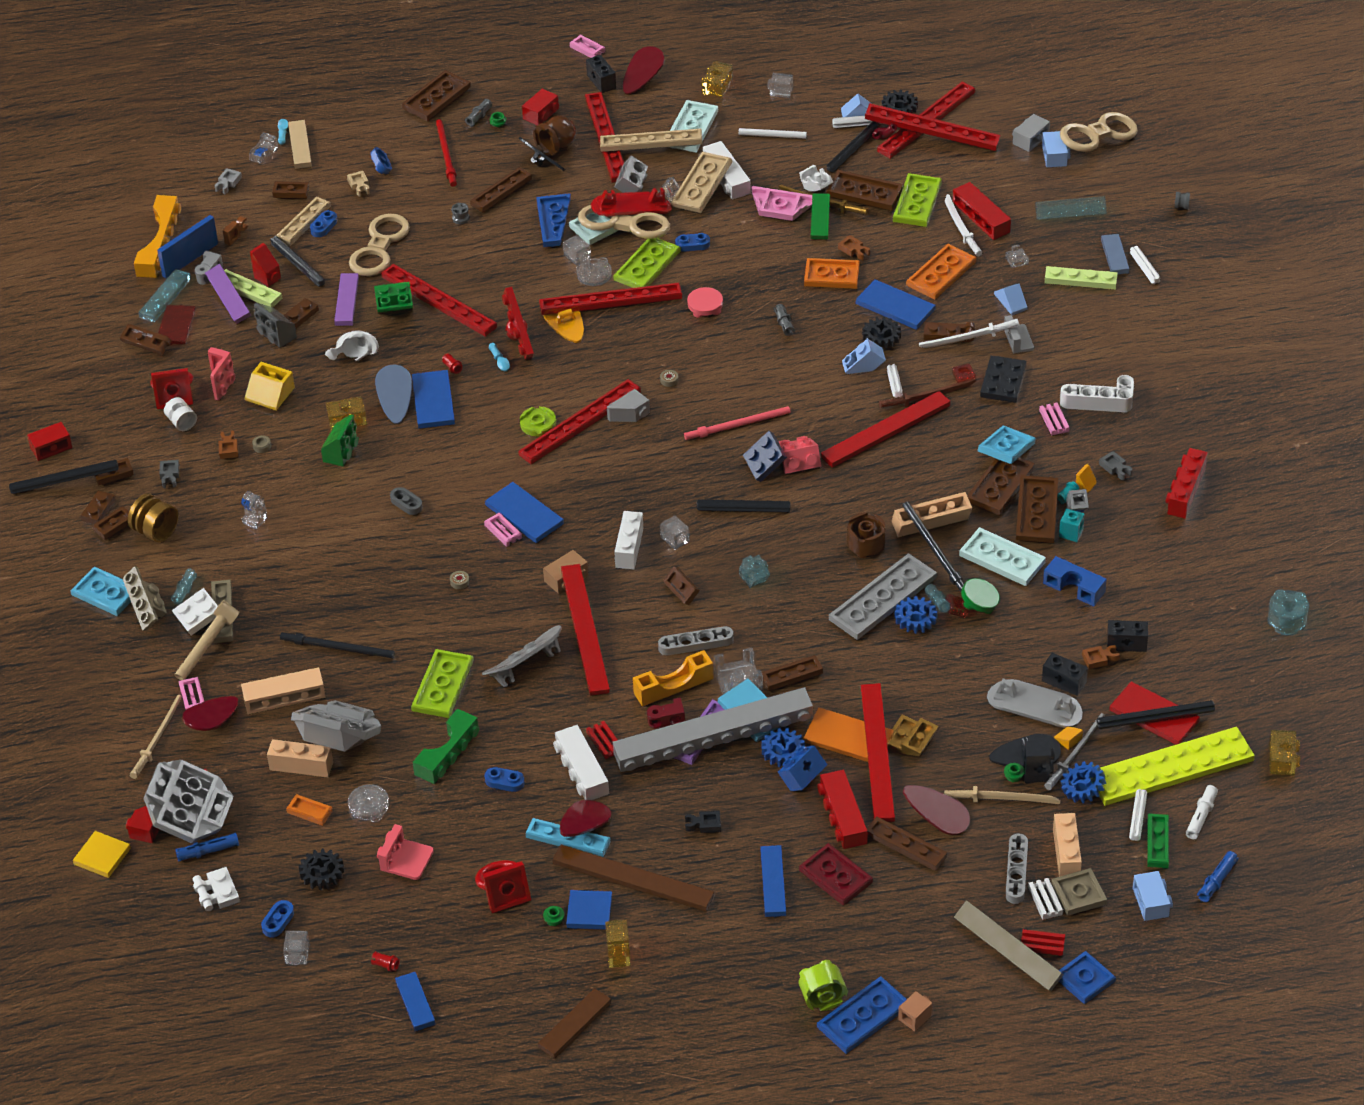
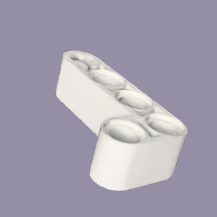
M1122 375L1117 379V387L1077 384L1063 385L1060 393V405L1066 409L1128 412L1132 409L1134 380L1129 375Z

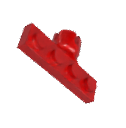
M505 288L502 301L509 310L507 312L509 321L505 331L510 339L519 340L520 345H518L520 355H523L525 360L531 359L534 352L527 334V323L522 318L513 288Z

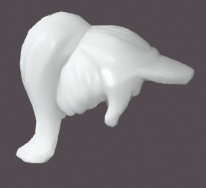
M352 331L342 335L337 341L336 348L328 349L325 355L329 359L335 360L338 354L344 353L347 357L356 358L355 361H359L369 354L377 353L379 345L376 338L371 334L363 331Z

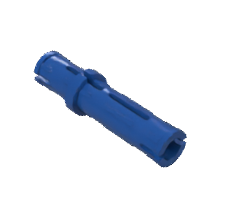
M234 833L205 842H194L193 845L175 850L178 862L194 857L201 858V855L239 846L237 834Z
M1228 851L1214 872L1205 879L1203 887L1197 893L1201 901L1208 902L1213 893L1220 889L1222 881L1239 860L1236 853Z

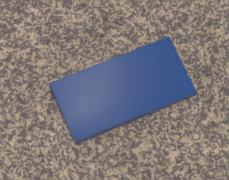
M207 216L157 250L161 273L164 278L167 279L203 255L205 251H209L218 244L213 216Z
M875 279L856 299L857 305L887 318H892V320L915 330L935 310V304Z
M448 370L412 374L418 429L455 424Z
M511 482L485 500V505L496 514L501 513L517 530L535 543L564 524L563 518L514 482Z
M880 976L817 1022V1028L847 1054L899 1015V1006L907 999Z

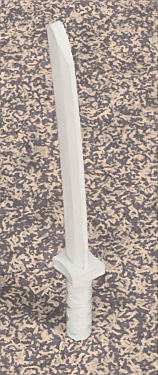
M947 194L945 204L963 236V243H968L976 256L982 255L981 249L973 240V233H969L950 195Z
M1017 318L994 326L992 323H989L987 328L921 342L919 347L930 348L987 334H992V337H995L996 332L1019 326V321Z

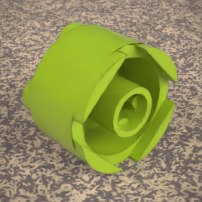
M824 960L820 964L801 970L799 973V986L806 1004L811 1010H814V1008H819L820 1011L833 1009L843 1002L842 997L848 994L839 968L832 964L830 960Z

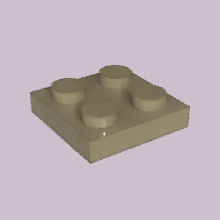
M1091 868L1052 879L1051 884L1067 916L1107 905V898Z

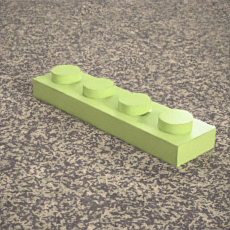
M1046 266L1045 283L1116 290L1118 272Z
M227 269L224 270L239 295L270 307H274L282 299V293Z

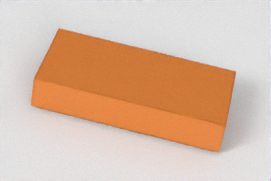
M298 794L295 795L286 808L288 814L322 826L333 812L331 806Z

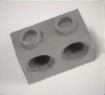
M630 156L622 165L614 187L623 193L640 192L643 188L642 183L648 175L646 174L648 166Z

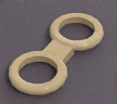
M1109 112L1102 115L1098 122L1088 126L1077 123L1065 125L1060 131V138L1066 146L1073 150L1089 152L1098 147L1100 139L1111 137L1115 140H1130L1136 136L1138 129L1136 123L1130 117L1121 113ZM1119 120L1125 123L1130 128V131L1127 133L1116 132L1107 126L1106 121ZM1070 131L1085 133L1092 142L1089 144H1079L1071 140L1067 133Z
M591 205L583 208L578 214V220L581 225L591 230L602 231L613 227L616 230L631 231L634 235L645 239L660 238L670 230V223L667 218L657 213L646 212L636 216L616 215L611 216L612 218L609 221L595 223L586 218L588 214L593 213ZM653 220L659 222L662 227L655 231H645L638 228L637 224L641 221Z
M384 214L376 217L369 225L368 230L372 238L368 243V247L361 248L350 256L349 265L351 270L361 276H375L386 270L391 261L386 250L390 243L397 242L408 234L410 229L408 220L398 214ZM388 221L397 222L402 225V229L393 235H383L376 231L380 224ZM369 254L378 255L383 259L379 266L370 269L362 268L356 264L360 257Z

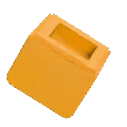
M1088 464L1076 474V483L1080 488L1079 490L1086 489L1087 493L1097 483Z
M1067 726L1054 738L1069 750L1082 740L1083 730Z

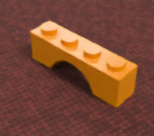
M705 650L687 656L682 666L669 675L657 676L649 671L633 677L634 695L643 707L714 679L713 662Z

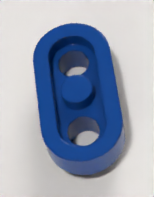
M375 147L370 152L371 159L376 166L375 169L380 174H388L392 170L388 156L383 150Z
M330 210L321 213L310 225L311 235L314 237L325 236L337 224V214Z
M704 233L683 234L675 239V245L680 246L683 252L705 250L710 246V237Z
M493 767L488 769L484 775L486 785L495 789L517 792L525 785L523 774L514 770Z
M281 900L273 905L261 923L265 936L276 937L283 932L294 916L291 902Z

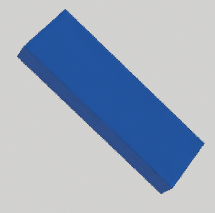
M416 972L396 977L397 987L414 1030L418 1031L435 1025V1019Z

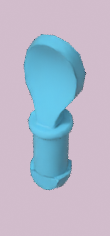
M286 119L279 120L277 125L279 129L278 143L280 145L286 142V130H288V121Z
M490 343L489 350L493 353L494 359L497 360L499 369L504 372L508 371L510 368L507 358H503V354L500 353L495 343Z

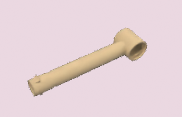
M225 600L216 608L213 613L216 618L174 674L179 680L182 681L187 678L225 624L229 626L240 613Z

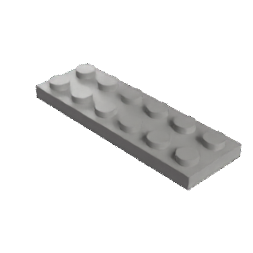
M908 553L830 613L829 621L858 640L896 610V605H900L901 600L906 602L907 597L912 598L937 578V572Z

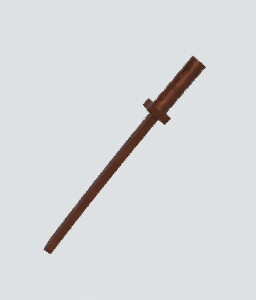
M973 378L912 395L902 393V397L879 401V407L883 408L898 404H904L905 407H908L909 402L925 399L938 391L945 394L966 388L975 383L976 379Z

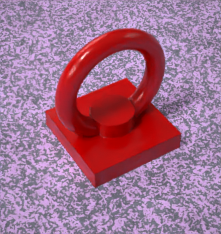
M188 368L151 373L150 385L154 390L157 409H163L168 401L176 397L182 398L188 405L193 404L190 384L193 382L194 377L188 372Z
M502 860L492 862L482 867L475 876L476 885L486 891L489 908L492 913L532 900L522 861Z

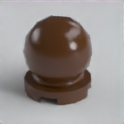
M565 116L552 117L546 123L535 126L536 129L533 130V139L536 146L540 145L544 150L543 153L549 157L557 154L559 149L569 147L576 137L574 123Z

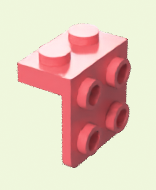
M210 347L208 350L212 372L210 378L214 398L219 401L226 394L229 386L234 383L236 376L230 352Z
M801 436L795 441H779L787 457L782 462L785 474L821 467L818 444L811 438Z
M394 824L392 830L388 831L383 847L378 849L377 858L379 859L381 871L419 880L434 851L431 846L404 839L403 827Z

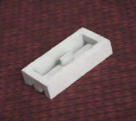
M1045 878L1043 882L1037 880L1035 884L1033 882L1028 883V889L1042 920L1063 914V909L1049 878ZM1044 887H1046L1047 892H1048V894H1049V896H1050V898H1051V901H1052V903H1053V905H1054L1056 911H1054L1053 906H1052V904H1051V902H1050V900H1049V898H1048V895H1047V893H1046ZM1036 889L1040 890L1043 900L1049 910L1048 913H1046Z

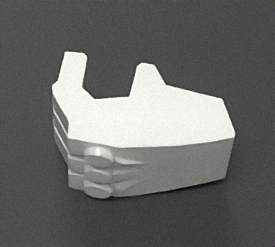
M812 165L799 173L804 189L808 191L821 190L832 184L833 180L830 175L825 173L823 168L818 172L816 165Z

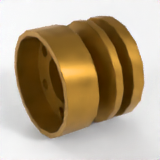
M144 494L131 506L128 514V525L132 530L138 531V533L144 534L147 538L161 543L174 532L179 518L178 510L151 494Z

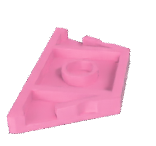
M752 186V195L759 216L793 221L812 206V195Z

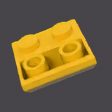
M260 362L251 374L245 400L277 411L295 388L293 372Z

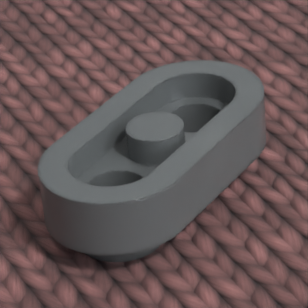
M398 487L390 492L392 504L407 514L415 515L422 511V500L409 490Z

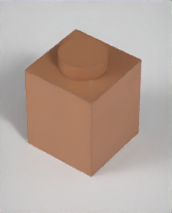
M916 991L899 1006L898 1020L913 1031H916L932 1016V1002L929 998L922 996Z

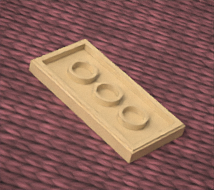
M702 152L670 202L672 207L701 213L732 164V159Z

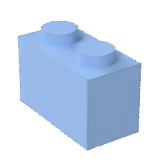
M1060 131L1043 132L1042 149L1046 167L1067 166V159H1070V149H1067L1068 146L1061 140Z
M1159 871L1134 875L1133 891L1144 921L1169 917L1170 908L1173 907L1172 898L1166 893L1165 879H1161Z

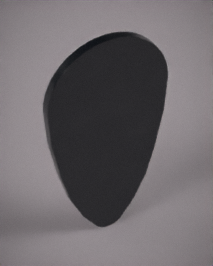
M519 137V140L536 151L531 158V162L541 166L547 159L561 170H566L531 143Z
M1033 734L999 746L990 753L989 759L991 762L1003 766L1010 763H1018L1023 766L1025 741L1049 740L1050 748H1054L1055 760H1051L1054 764L1060 758L1061 746L1050 735Z

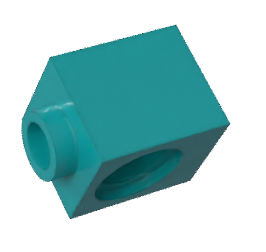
M1066 509L1060 521L1059 537L1078 542L1084 529L1085 514Z

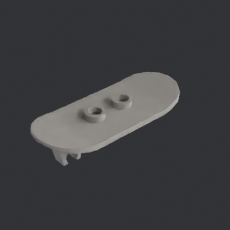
M557 625L549 629L535 641L526 644L520 651L509 655L506 660L497 666L482 672V675L489 674L494 676L503 687L508 686L505 682L506 677H508L509 683L515 681L511 668L541 649L548 657L554 656L551 652L552 647L555 649V653L561 651L557 637L562 627Z
M1003 678L1002 681L993 685L987 694L989 704L996 709L1058 727H1073L1082 719V708L1077 700L1070 695L1023 681L1006 680Z

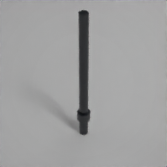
M908 501L905 502L902 507L949 574L952 584L956 585L961 592L964 586L962 576L952 567Z
M281 632L280 640L294 642L296 645L308 644L387 658H394L395 655L393 650L308 637L302 633L290 634Z

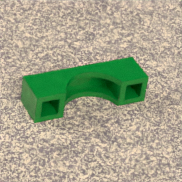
M456 709L446 721L450 740L439 748L423 749L413 761L414 775L433 784L439 778H442L448 767L455 763L457 756L467 748L471 739L478 735L477 717Z

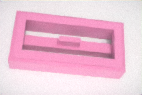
M579 35L570 42L571 48L590 58L605 52L604 46L582 35Z
M1054 403V406L1048 404L1046 408L1040 406L1039 411L1051 436L1069 432V425L1058 403ZM1047 412L1050 413V415H1051V417H1052V421H1053V423L1055 424L1057 430H1055V428H1054V426H1053V424H1052V422H1051V420H1050V418H1049Z
M501 513L484 521L485 527L506 547L510 545V542L514 543L516 539H522V533Z
M198 677L178 681L185 709L199 704L196 703L191 683L196 685L200 703L204 702ZM186 684L189 689L192 705L188 704L184 689Z

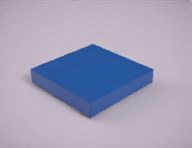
M570 890L567 928L609 930L612 891Z
M1087 951L1059 970L1064 974L1059 982L1083 1004H1086L1116 981V977Z

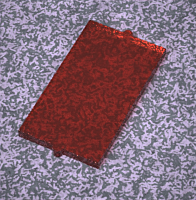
M182 304L167 305L158 334L169 337L172 340L170 345L186 344L196 307L183 306Z

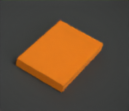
M807 258L804 286L857 289L860 261Z

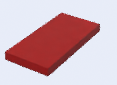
M1131 681L1110 705L1109 710L1118 715L1177 706V704ZM1190 715L1138 723L1137 725L1177 745L1182 743L1198 724L1200 716Z

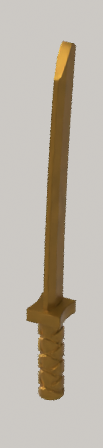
M784 185L779 186L782 191L808 194ZM830 200V206L840 209V213L843 214L845 211L867 215L869 211L865 207L848 205L847 200L842 202Z

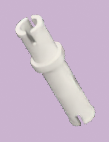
M1208 785L1202 798L1198 800V807L1186 831L1188 838L1197 839L1208 813L1214 807L1213 802L1218 793L1216 787Z

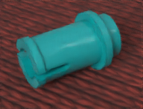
M1074 481L1068 482L1066 487L1057 494V500L1061 504L1066 503L1069 491L1080 489L1078 484Z

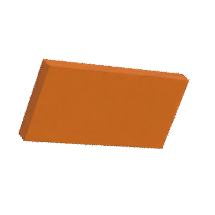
M947 244L906 281V286L935 300L976 263L977 257Z
M818 707L803 738L805 743L868 762L864 721ZM885 728L888 747L894 730Z

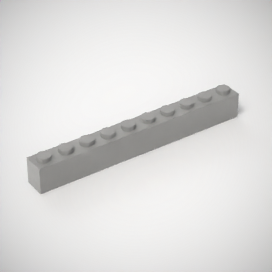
M805 687L614 741V755L621 772L631 771L662 760H670L682 753L691 754L695 750L708 749L718 744L729 743L732 740L747 738L753 734L768 732L771 729L785 727L799 721H806L809 718H813V705Z

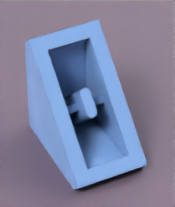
M857 94L841 108L842 117L864 116L871 102Z
M1019 283L994 291V295L1011 315L1027 310V304Z

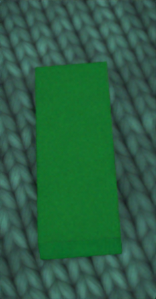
M813 193L811 239H828L830 194Z
M1148 814L1147 867H1169V815Z

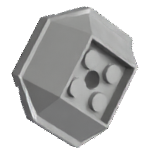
M336 700L328 702L327 705L317 704L293 712L291 721H295L304 741L344 752L361 745L367 739L380 734L381 724L374 717L375 714L372 710Z
M175 760L167 763H158L144 795V801L154 827L193 843L220 831L234 796L230 790H227L219 776L183 760Z

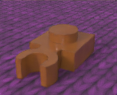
M240 216L236 221H232L223 229L225 244L232 245L241 236L240 232L247 229L248 225L244 224L247 218Z
M851 235L838 243V249L849 256L855 254L858 259L864 260V254L870 255V249L863 246V242Z
M232 430L229 436H225L224 431L221 432V441H218L220 459L239 457L238 442L235 439L234 431Z
M1115 645L1108 646L1105 650L1101 646L1082 650V657L1088 669L1106 666L1108 660L1116 662L1119 660L1120 654H1113L1116 652Z

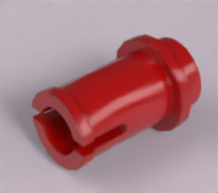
M448 353L442 357V363L449 368L451 373L458 374L462 371V363L453 358L451 354Z
M376 951L372 955V958H375V960H371L372 965L387 968L390 972L396 971L399 967L400 959L395 955L388 956Z

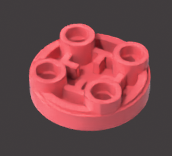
M703 287L695 289L687 298L688 308L697 318L712 314L719 315L723 306V296L718 290Z

